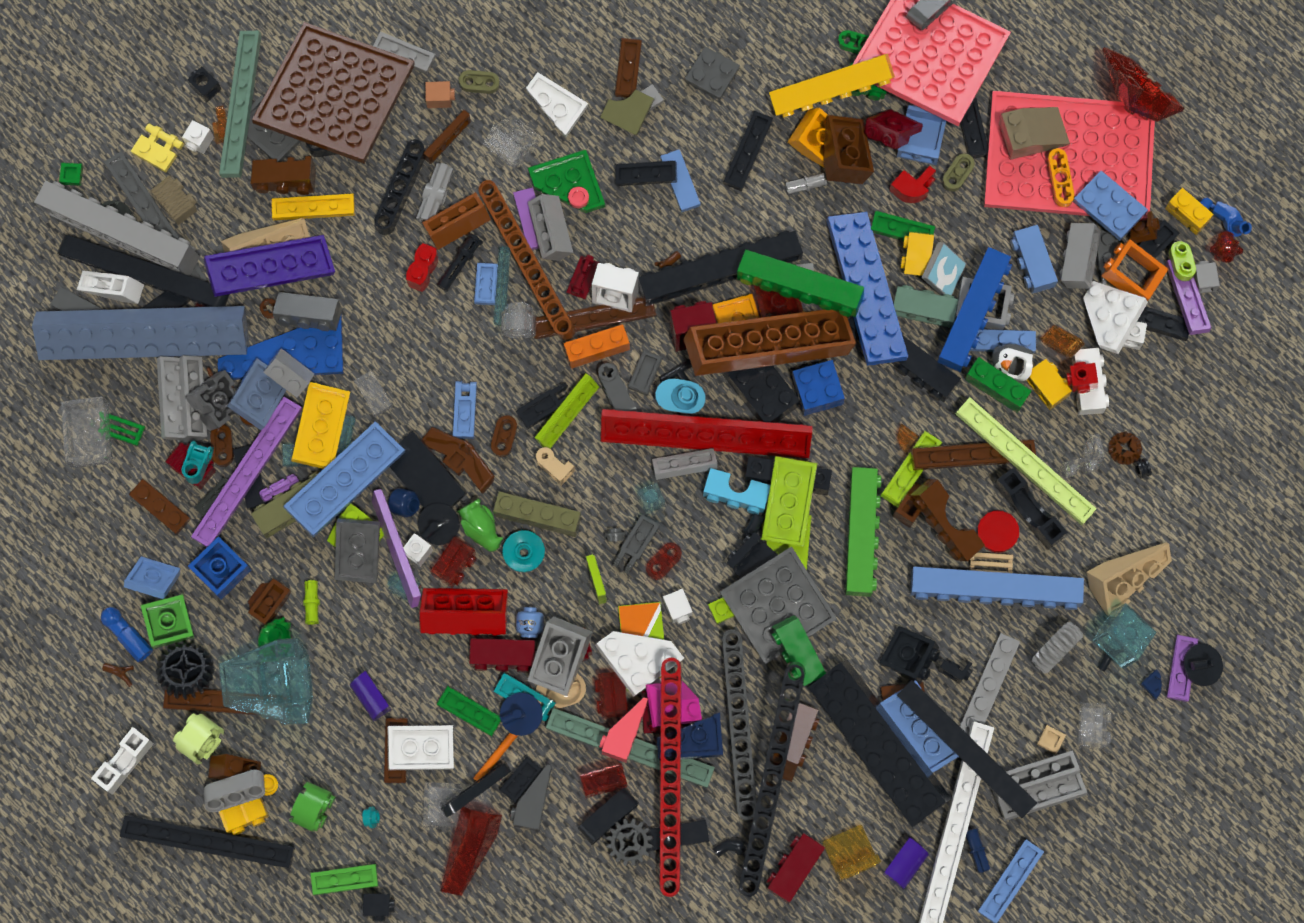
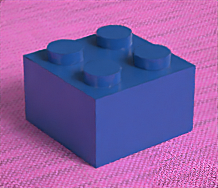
M833 360L792 371L791 378L797 397L800 400L803 416L844 404L845 397Z
M219 536L188 565L189 569L220 600L252 571Z

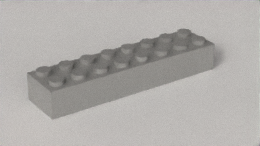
M45 180L34 203L47 215L162 267L188 276L191 275L200 256L195 252L196 248L191 246L189 241L181 237L177 240L172 237L171 233L163 229L160 232L155 230L154 226L148 222L143 221L141 224L130 214L125 213L121 215L116 208L110 205L104 207L100 205L101 202L92 197L86 199L82 197L83 194L74 189L68 191L64 189V185L56 181L52 184Z

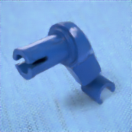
M1203 198L1200 203L1208 210L1211 208L1214 216L1222 221L1228 234L1237 237L1251 232V224L1243 220L1236 208L1219 201L1215 205L1210 198Z

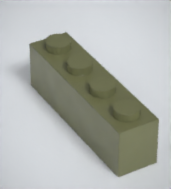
M319 471L312 473L305 482H298L291 486V490L285 494H277L270 503L266 505L261 504L254 509L251 515L266 539L296 522L284 509V505L320 473Z
M500 491L498 492L493 510L495 517L576 537L581 521V512Z

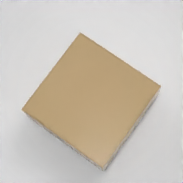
M1046 725L1037 745L1056 755L1066 735Z

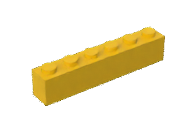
M887 53L771 91L769 95L776 116L782 114L784 118L793 115L794 110L801 108L802 112L814 108L813 104L817 102L824 105L833 102L832 98L840 96V99L852 96L851 91L857 89L861 93L871 90V85L876 83L879 84V87L891 83L890 79L894 78L895 75Z

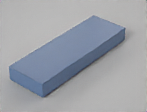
M680 149L661 155V161L677 162V183H670L681 213L701 206Z

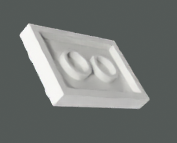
M453 725L387 727L388 770L454 769Z

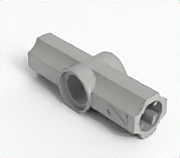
M436 164L431 180L424 188L423 201L416 220L421 223L438 214L440 206H443L448 192L447 187L454 171L447 164Z

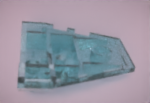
M299 638L277 639L219 664L223 705L225 707L246 713L258 714L266 719L281 721L280 723L284 724L309 723L313 688L309 654Z

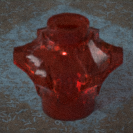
M1224 231L1218 234L1216 243L1210 247V252L1215 254V260L1229 263L1234 261L1235 256L1243 254V249L1238 245L1239 241L1234 239L1233 233Z

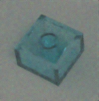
M1125 603L1110 613L1092 640L1124 669L1139 660L1157 632Z

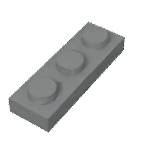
M381 31L373 45L374 47L414 60L415 65L413 69L428 74L436 58V55L432 52Z
M714 448L652 459L656 480L709 471L710 468L718 469Z

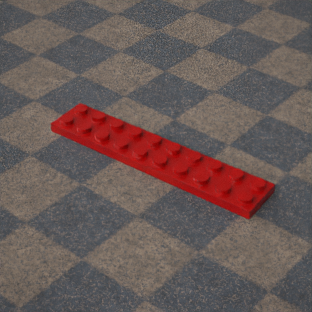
M602 409L601 442L696 450L714 448V451L796 458H809L813 426Z

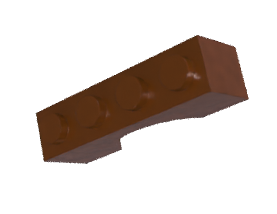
M938 479L926 480L910 495L914 500L915 507L926 516L925 520L928 525L938 533V539L947 545L953 559L968 562L985 546L974 529L963 528L957 530L951 526L945 511L949 494Z

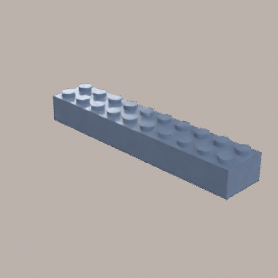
M245 306L36 312L32 324L38 360L175 357L183 355H247L249 345Z

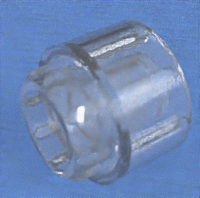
M521 302L507 304L505 311L501 312L502 336L512 339H527L536 336L537 314L533 311L530 304Z

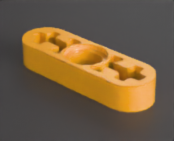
M1056 148L1049 153L1047 159L1054 199L1058 206L1068 207L1074 199L1068 158L1064 150ZM1055 155H1058V158H1062L1059 168H1057V161L1054 159ZM1062 173L1066 176L1067 180L1065 182H1058L1055 175ZM1062 188H1065V195L1069 196L1067 201H1064V198L1061 197Z

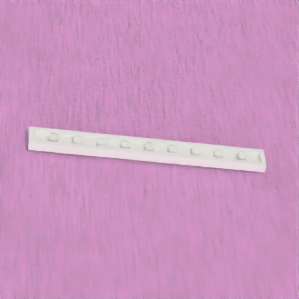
M977 722L971 723L969 736L987 754L994 727ZM961 761L919 923H943L981 780L963 761Z

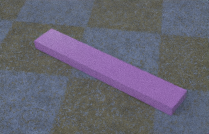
M381 489L375 490L373 492L372 504L410 607H418L421 597L420 591Z

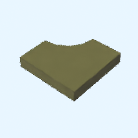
M635 90L625 100L614 101L609 99L600 118L634 135H638L655 98Z

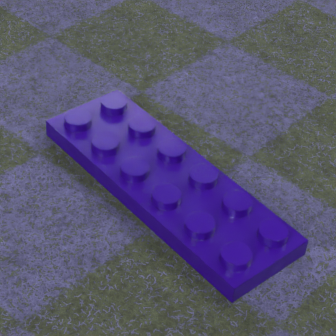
M324 235L207 255L203 259L214 297L326 277L335 273Z

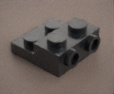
M898 626L879 663L881 666L899 673L902 677L921 684L922 680L928 679L930 675L929 667L932 661L936 662L938 660L940 650H938L939 646L936 641Z

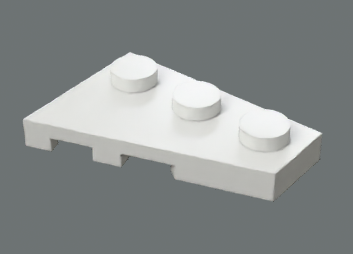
M538 72L526 87L529 95L565 138L588 107L587 102Z

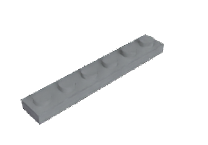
M1002 633L998 637L960 724V727L968 735L972 722L985 724L1020 644V641Z

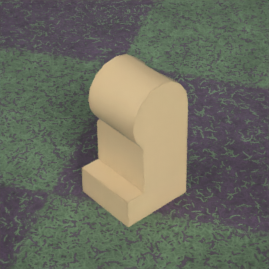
M544 447L537 451L536 460L538 465L561 486L575 472L574 465L569 461L565 465L554 457L551 449Z

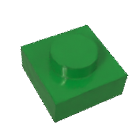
M61 163L59 183L62 185L81 186L83 165Z

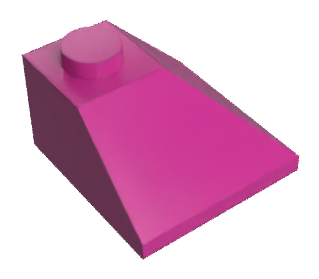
M683 681L681 725L702 720L699 698ZM661 683L647 684L646 691L652 727H661ZM668 683L665 689L669 695L677 693L676 684ZM668 705L665 712L668 716L674 717L677 714V708L674 705Z

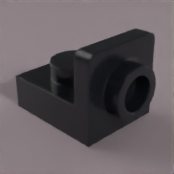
M944 660L938 671L960 684L962 680L967 681L973 672L970 669L972 662L969 661L962 671L955 662Z

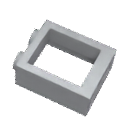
M962 278L955 320L974 279ZM1003 285L1000 292L1004 294L1000 319L985 316L988 319L985 328L1003 330L1005 325H1009L1011 313H1008V306H1012L1014 300V293H1011L1012 286Z

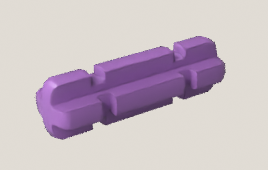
M291 474L286 477V480L282 479L270 485L269 489L261 490L259 492L260 497L264 502L272 499V496L288 491L289 487L298 483L299 480L295 474Z

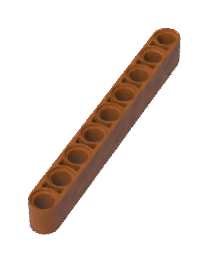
M483 181L479 186V193L550 324L561 339H571L575 334V327L502 193L493 181ZM489 189H494L491 195H486ZM498 206H503L500 212H495ZM512 222V226L509 229H504L507 223ZM516 240H522L520 245L513 246V243ZM531 256L528 263H522L525 257ZM540 273V277L537 280H532L534 274ZM550 291L547 297H541L542 292ZM558 307V313L551 315V310ZM563 325H569L567 331L560 332V328Z

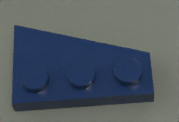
M720 712L712 717L681 728V759L723 756ZM677 730L667 733L666 736L671 739L675 738ZM661 736L657 737L658 761H661ZM670 748L665 751V756L668 760H675L677 752Z

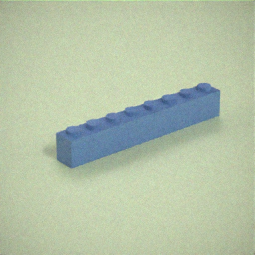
M913 567L911 574L910 596H915V599L918 600L937 597L938 601H949L950 598L958 599V602L961 603L979 600L981 604H992V601H997L1005 606H1011L1013 603H1022L1023 607H1034L1035 604H1042L1043 608L1053 609L1056 606H1064V609L1077 610V607H1081L1083 604L1084 578Z

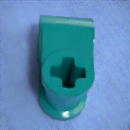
M196 441L190 443L181 469L187 482L197 484L202 481L213 456V447L209 446L207 448L198 445ZM193 468L198 469L195 475H188L189 470Z

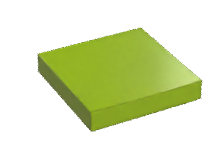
M595 555L586 556L588 570L599 605L606 603V592Z

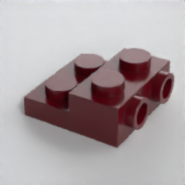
M889 109L867 118L864 134L875 141L883 142L885 146L898 149L909 143L910 136L922 132L923 124Z

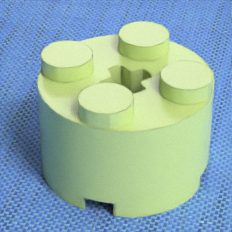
M193 713L187 719V725L184 729L174 736L173 742L176 743V749L199 765L202 763L199 760L202 758L207 760L217 749L221 742L219 735L220 733L224 735V729L203 714L196 715Z

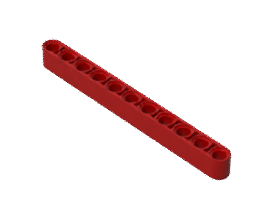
M674 657L665 659L661 666L660 890L667 897L675 896L681 885L682 665ZM668 661L676 662L678 668L675 673L667 672L666 664ZM668 683L676 684L677 693L675 695H669L666 692L665 688ZM668 705L676 706V716L670 717L666 714L665 709ZM670 726L677 730V736L672 739L668 738L665 734L666 728ZM671 748L677 752L675 760H668L666 758L665 751ZM669 770L674 771L677 774L676 781L668 782L665 779V773ZM672 792L676 795L677 801L674 804H669L665 801L667 793ZM669 814L674 815L677 819L676 824L673 826L667 825L665 823V816ZM666 837H674L677 842L676 846L673 848L667 847L664 842ZM666 859H674L676 868L672 870L667 869L664 864ZM669 880L676 884V889L671 892L667 891L664 887V883Z

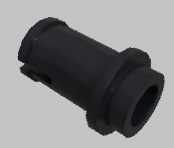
M752 514L746 528L742 529V538L744 539L749 534L752 536L754 532L758 533L764 519L757 514Z

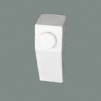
M82 271L77 290L121 302L138 304L144 284L129 276Z

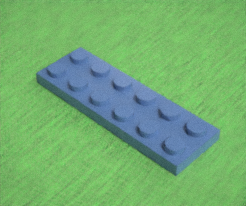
M375 421L284 505V509L314 538L405 453V449Z

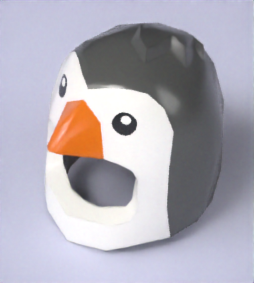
M1018 344L997 346L992 353L993 366L1016 381H1025L1032 373L1033 352L1031 349Z

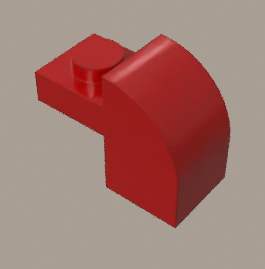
M929 166L917 180L903 170L891 183L889 191L906 203L921 202L928 196L929 190L927 188H930L936 180L934 178L936 170Z

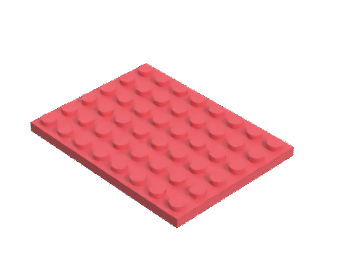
M1002 91L992 92L984 207L1090 216L1074 202L1068 207H1060L1056 204L1047 162L1049 153L1052 150L1010 160L1000 129L1001 113L1021 108L1058 107L1070 145L1060 147L1059 149L1064 150L1067 154L1074 198L1100 171H1103L1148 209L1147 212L1150 211L1156 105ZM1055 155L1054 159L1057 161V168H1059L1062 158H1058V155ZM1062 173L1055 175L1058 182H1065L1067 180L1066 176ZM1062 188L1061 197L1064 198V201H1067L1069 196L1065 195V188ZM1147 213L1139 221L1147 220Z

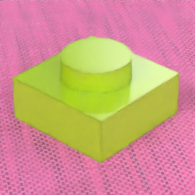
M723 598L708 604L716 624L735 617Z

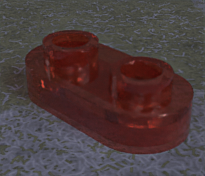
M675 543L665 544L647 563V575L653 580L663 579L680 561L682 556L681 548ZM673 550L675 555L669 556L667 552ZM659 565L661 569L656 572L653 570V567Z

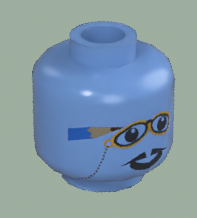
M524 607V611L516 614V632L521 634V637L538 638V634L543 632L544 615L541 612H537L536 607Z

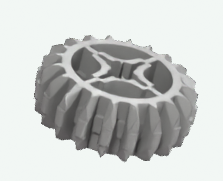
M1067 622L1033 656L1032 662L1035 664V667L1044 674L1050 672L1082 639L1083 633L1072 622Z

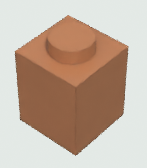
M450 81L426 82L427 108H452V101H455V88H451Z

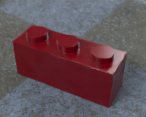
M471 638L469 664L471 667H474L475 671H487V668H496L498 672H508V669L511 668L517 669V672L528 673L535 659V640Z
M804 833L801 838L799 836L795 837L790 845L793 850L789 856L784 854L778 864L781 866L777 874L773 872L766 882L769 885L767 890L787 904L791 902L825 849L824 846Z

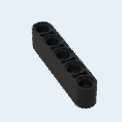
M411 140L406 145L375 216L376 229L381 235H389L394 231L423 165L425 148L420 140ZM414 149L421 150L418 154L411 153ZM406 167L413 168L411 172L403 171ZM398 185H405L403 190L395 189ZM390 203H397V204H398V205H397L395 208H393V209L388 208V205H389ZM382 221L390 222L386 227L380 226Z

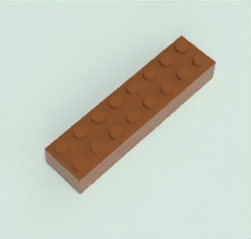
M817 310L690 327L684 337L695 376L845 356L850 353L856 344L847 316H843L835 310Z

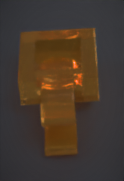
M224 106L215 107L218 122H213L212 125L216 144L224 143L227 123Z

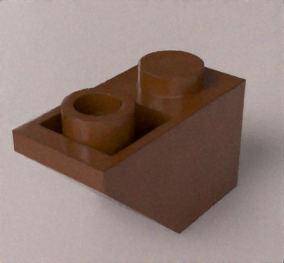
M917 482L914 483L893 515L894 518L911 528L921 513L915 507L914 500L910 496L921 486Z
M229 754L211 756L208 778L222 780L250 770L260 771L261 762Z

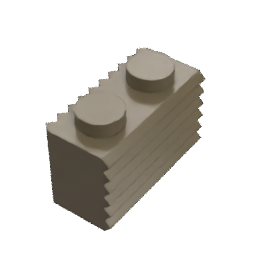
M169 175L150 191L174 222L180 225L184 220L197 212L195 207L197 202L190 193L186 195L182 191L184 186L177 178L173 180Z

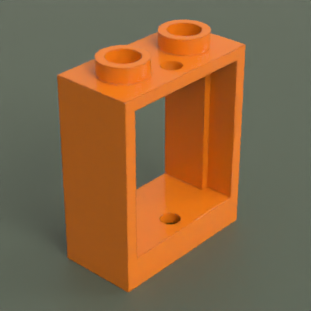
M1129 239L1124 244L1119 243L1113 251L1115 255L1103 266L1105 271L1101 276L1117 289L1144 297L1148 301L1167 273L1168 268ZM1126 254L1151 272L1142 288L1117 270Z

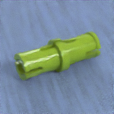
M308 580L304 582L305 599L303 600V606H305V624L315 625L319 623L318 606L320 605V600L318 599V581Z

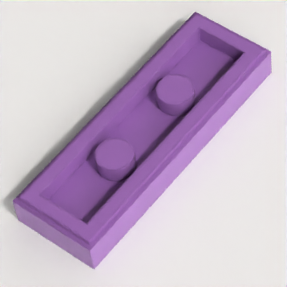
M529 188L513 192L524 235L532 250L538 249L539 245L528 205L529 201L536 198L534 189Z
M1181 635L1176 636L1166 698L1184 702L1189 701L1192 682L1184 672L1183 659L1187 650L1198 644V639Z

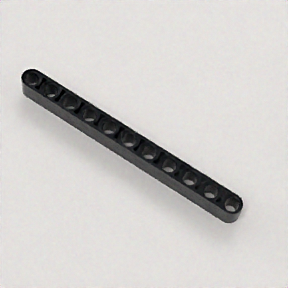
M799 662L790 663L786 668L739 884L740 892L746 897H752L758 892L762 879L806 674L805 667ZM796 667L801 671V676L793 678L790 676L789 670ZM793 689L797 697L795 699H788L785 696V691ZM788 710L792 714V719L788 721L783 720L780 712ZM776 733H786L787 740L784 742L778 741ZM779 753L782 755L783 761L775 763L772 761L771 755ZM770 774L776 775L778 782L770 784L767 781V776ZM769 795L773 798L774 803L772 805H765L762 797ZM766 817L769 820V825H759L758 818ZM761 838L765 845L758 848L754 845L753 840ZM751 859L758 860L760 867L757 869L751 868L749 861ZM751 880L755 883L756 887L749 890L744 886V882Z

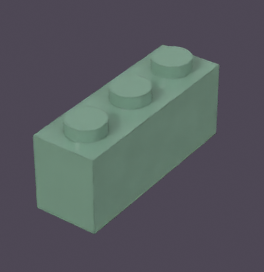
M903 285L902 287H897L894 308L897 317L952 328L959 299H955L954 296L949 294L941 296L934 294L930 290L918 291L914 290L911 286Z

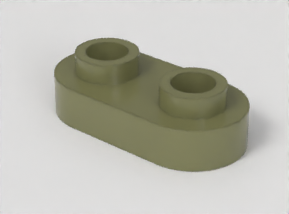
M466 70L459 77L460 87L466 92L492 94L500 86L499 77L493 72ZM468 80L473 81L471 85L466 84ZM492 82L493 85L488 87L486 83Z
M960 154L955 158L943 177L942 183L946 190L955 192L963 186L974 169L975 161L972 156ZM965 163L967 168H961L960 164ZM954 179L956 184H950L949 180Z

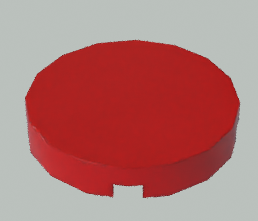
M992 511L980 520L977 527V535L985 544L984 548L994 553H1003L1017 543L1019 525L1011 514L1004 511Z

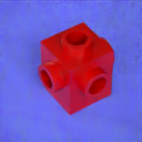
M1077 362L1070 366V373H1066L1067 384L1068 386L1072 385L1073 392L1077 391L1082 394L1090 392L1091 389H1098L1095 363Z

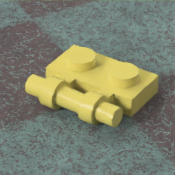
M147 124L145 130L151 133L150 137L147 138L141 135L132 148L131 153L166 173L177 157L171 150L173 147L181 150L184 143L178 140L177 136L165 133L161 127ZM158 138L166 142L164 147L156 143Z

